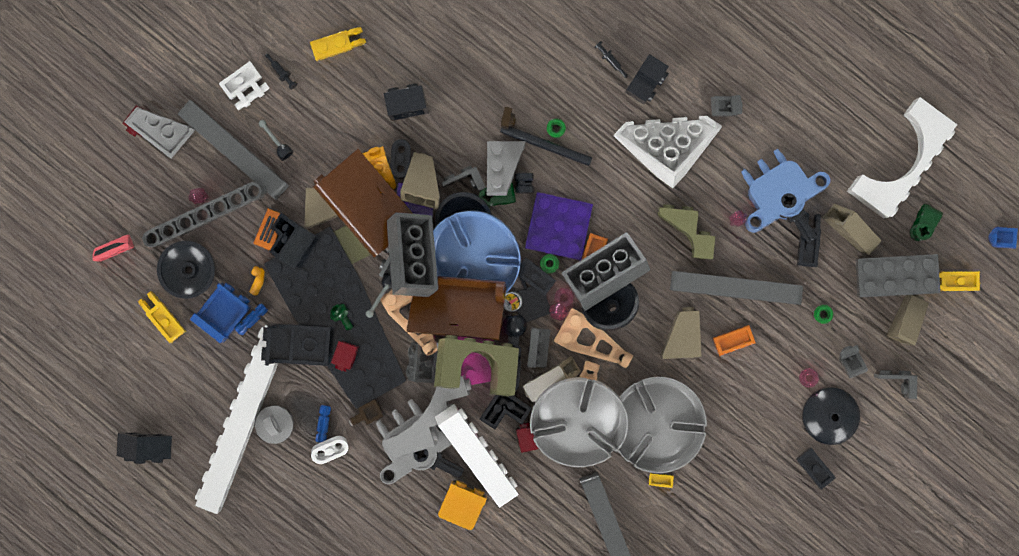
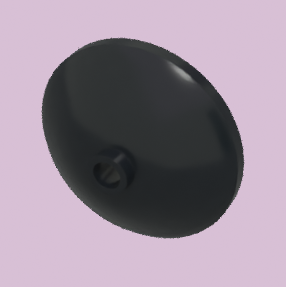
M457 192L446 197L439 205L436 212V226L445 218L455 213L481 211L492 215L488 204L481 197L469 192Z
M192 241L173 243L163 251L158 260V280L161 286L172 296L183 299L200 296L208 290L214 280V259L210 252L199 243ZM189 266L192 268V272L190 274L187 273V268Z
M629 283L586 311L582 307V311L586 320L593 327L605 331L617 330L629 324L636 316L639 309V296L635 287Z
M828 387L814 392L807 399L802 411V421L807 433L813 439L826 445H837L847 441L855 434L860 423V410L857 402L849 393L842 389ZM833 414L837 415V419L835 421L832 420Z

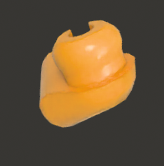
M254 266L251 274L256 276L249 292L257 296L264 283L265 271L263 268Z

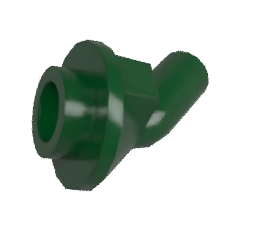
M344 304L333 306L330 311V318L335 322L341 320L346 330L352 329L353 325L347 316V307Z

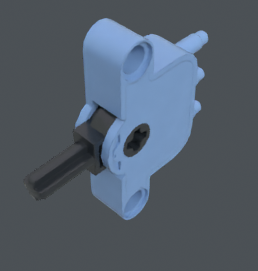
M776 149L774 154L780 165L770 170L763 159L757 161L764 175L756 180L753 179L746 169L741 171L743 178L749 185V199L757 209L745 222L748 231L756 233L781 218L787 219L790 224L794 222L806 242H812L817 238L803 216L806 214L803 207L806 201L829 186L830 177L827 173L818 172L807 178L796 162L787 161L779 149ZM816 178H821L824 181V186H818ZM785 200H786V201H788V200L791 201L790 205H789V204L785 205L783 202H784ZM753 218L757 219L760 226L753 227L750 220Z

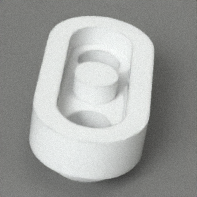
M335 436L316 444L311 450V458L317 464H324L341 457L348 451V441L342 436Z

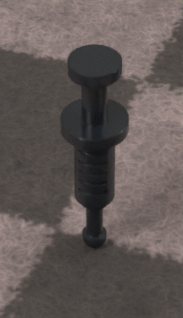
M602 41L595 45L594 48H598L604 54L602 59L605 58L615 70H619L623 77L627 78L628 74L621 69V64L611 54L612 50L610 49L607 52L601 45Z
M266 53L265 57L269 59L271 66L279 74V79L281 81L286 80L289 84V89H294L298 83L296 81L293 82L289 78L291 73L285 71L277 61H274Z

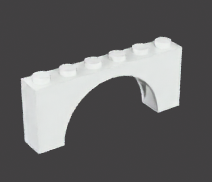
M921 97L915 99L903 114L914 127L918 138V154L912 168L903 177L892 182L876 181L865 175H860L847 190L849 194L883 219L889 216L893 217L899 209L897 207L898 204L907 199L910 194L908 192L912 185L916 186L921 180L920 175L923 170L929 169L933 163L931 161L935 155H939L943 150V143L951 139L955 134L954 128L957 124Z

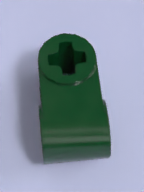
M511 183L506 196H493L490 202H487L486 199L483 200L489 207L515 203L516 196L513 183ZM487 188L480 192L479 197H485Z
M924 203L919 209L910 229L911 239L914 241L929 239L940 222L943 212Z

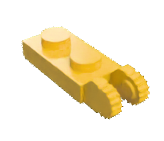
M357 27L348 31L345 30L311 41L310 44L315 60H323L364 45L366 40L363 38L350 42L349 39L351 36L362 33V28Z
M939 272L940 291H980V272Z
M150 291L147 295L155 306L151 309L143 299H140L138 303L169 343H173L186 330L164 303L160 302L159 298Z

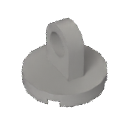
M277 405L264 408L259 412L255 420L257 435L263 441L271 444L285 441L290 437L294 427L291 413L286 408Z

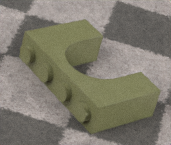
M446 335V338L439 339L434 387L459 388L462 363L473 352L484 356L490 364L491 382L489 394L515 395L519 348H513L512 344L501 343V346L494 345L493 341L478 343L474 338L457 340L458 337L453 335Z

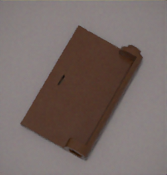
M359 149L355 150L326 176L321 174L313 181L315 183L313 188L373 257L379 255L389 246L387 220L396 212L413 214Z
M437 276L438 290L429 297L412 296L407 332L499 340L506 295L505 281Z

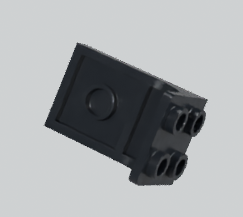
M268 323L267 327H263L262 341H266V347H262L261 361H265V366L274 363L328 366L331 327Z

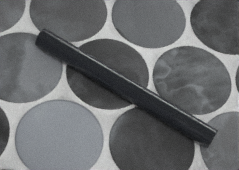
M509 126V129L501 128L500 133L589 166L592 157L514 127Z

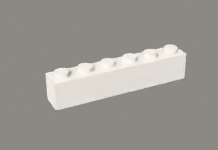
M453 404L435 416L436 422L500 508L519 495L516 490L518 485L512 476L508 478L506 475L508 471L502 463H497L498 457L494 451H489L486 448L488 444L483 436L478 437L476 434L478 430L472 422H467L468 416L462 408L458 410L456 405Z

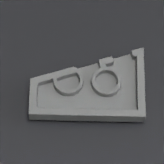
M136 107L124 121L169 158L176 154L195 131L193 127Z
M487 141V196L507 195L514 172L520 161V156L525 148V141Z

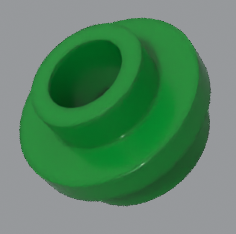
M552 119L547 124V133L553 138H559L565 133L566 126L562 120ZM554 125L559 126L560 130L558 132L553 131L552 127Z
M547 254L542 257L540 267L546 273H553L559 267V260L555 255ZM548 260L553 261L552 267L546 266Z
M819 305L814 310V318L818 323H829L833 318V310L828 305ZM821 311L826 312V316L824 318L820 316Z

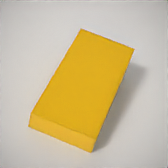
M650 473L649 485L673 488L674 475Z

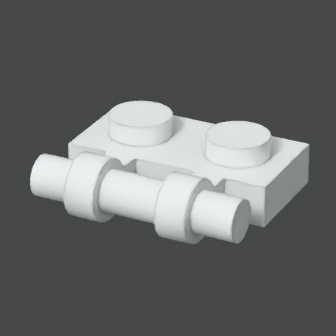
M250 61L219 83L231 100L238 96L240 101L234 104L238 110H241L243 107L247 108L251 105L250 102L257 97L261 98L265 95L264 92L270 89L266 82L261 86L256 83L262 77ZM252 86L254 91L245 96L242 92Z

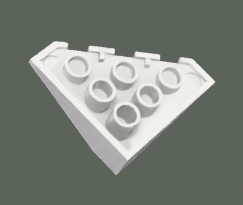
M699 116V120L687 121V117L672 118V122L661 123L660 119L645 120V124L634 125V122L631 121L625 122L614 134V137L656 177L674 188L693 166L722 126L708 116Z

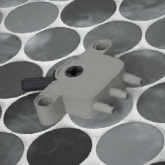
M413 399L409 400L408 404L414 416L404 421L397 410L392 411L393 418L399 426L390 432L380 420L375 423L384 438L382 446L387 455L388 451L384 440L412 426L424 413ZM438 425L432 427L437 430L439 440H437V444L434 447L424 449V454L427 456L423 455L420 458L418 452H413L391 459L392 462L381 471L380 479L385 484H393L410 473L412 469L426 470L431 468L435 470L436 467L460 478L464 468L441 457L443 454L441 451L452 445V443ZM386 470L394 472L393 479L385 477Z

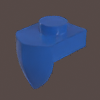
M993 228L988 236L990 244L998 248L1016 249L1018 228Z

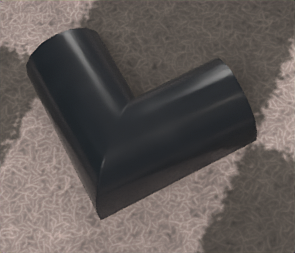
M495 395L479 420L494 430L505 414L522 424L532 410V407L515 396Z

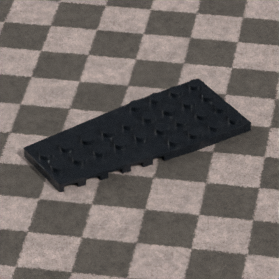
M330 226L315 235L316 237L312 244L308 247L295 268L276 257L264 263L299 325L331 327L327 367L354 407L358 409L404 383L407 379L400 368V364L395 357L375 310L373 311V317L369 318L366 316V312L372 307L369 296L357 271ZM344 304L347 307V316L353 325L352 329L346 330L341 320L335 322L330 318V311L333 306ZM339 341L359 347L352 369H346V372L336 369L335 364L331 363Z

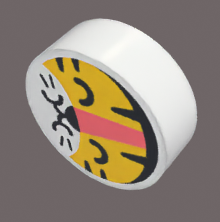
M510 292L505 295L504 308L506 310L516 311L522 306V297L518 293Z

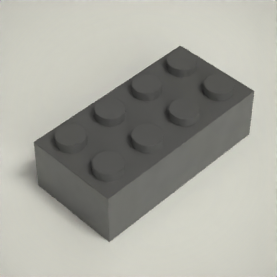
M396 212L387 220L392 294L429 297L438 290L432 215Z
M626 232L563 271L562 275L586 311L649 272L650 267L644 255Z
M938 254L855 259L858 297L940 293Z

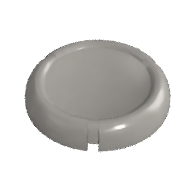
M582 377L568 378L549 386L538 397L531 412L530 429L531 433L534 434L533 439L537 447L551 460L570 467H588L606 461L612 457L611 452H617L620 449L628 431V416L622 400L609 386L597 380Z
M649 377L632 384L619 396L627 412L628 431L625 441L618 452L627 462L632 463L634 467L642 471L668 473L682 468L698 454L706 437L704 431L705 426H707V419L700 399L688 386L667 377Z

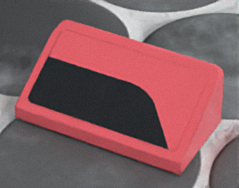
M127 234L95 248L92 257L93 261L101 262L134 248L130 235Z

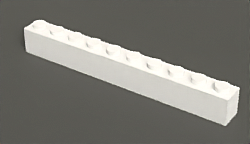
M263 327L258 334V338H260L259 343L253 347L251 356H253L252 361L245 367V379L238 385V397L231 403V415L225 419L223 428H225L224 433L218 437L216 446H218L217 451L211 455L209 464H211L210 469L204 473L202 482H204L202 489L199 488L195 496L197 500L195 506L215 514L222 510L255 425V420L278 366V363L265 366V361H261L262 347H266V341H262Z

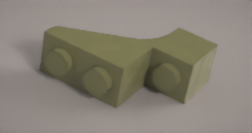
M663 204V208H658V216L689 239L692 248L691 258L713 259L715 236H710L711 232L699 231V234H696L698 211H693L694 207L682 206V209H674V205Z

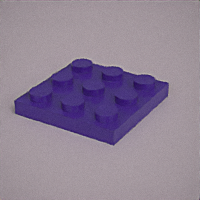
M537 192L525 249L581 260L593 204Z

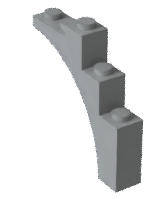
M462 375L460 377V387L457 389L436 387L431 403L423 415L403 432L384 440L389 458L393 459L434 447L437 444V440H439L437 430L432 427L438 425L435 416L453 405L449 404L450 400L470 394V390H472L470 379H466L465 375Z

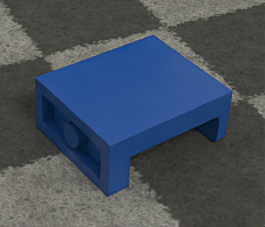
M218 283L217 289L199 312L194 313L190 318L192 322L219 343H224L235 327L252 308L248 304L250 300L242 294L238 296L234 293L235 289L228 283Z

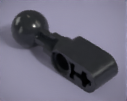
M512 313L504 318L502 328L508 336V344H512L513 348H519L516 391L519 388L522 348L519 346V337L525 333L527 323L522 315Z

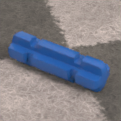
M259 304L255 311H252L242 320L243 323H239L235 327L236 332L240 335L245 334L248 331L247 329L251 328L261 318L260 316L268 312V309L263 304Z
M327 405L320 406L319 413L321 415L318 418V434H316V442L318 443L327 440L326 433L328 432L330 418L328 415L331 411V407Z

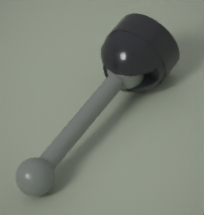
M259 121V126L265 129L278 146L276 153L281 161L288 159L294 153L291 147L287 144L281 145L266 126V121Z
M385 274L382 278L381 285L383 289L371 309L366 312L367 317H373V311L386 290H392L390 275Z

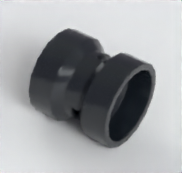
M534 173L515 174V181L517 182L515 187L516 194L534 193V186L532 185Z

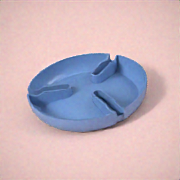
M463 211L445 218L435 227L433 234L437 276L505 281L506 293L512 288L519 274L521 254L516 237L504 222L485 212Z

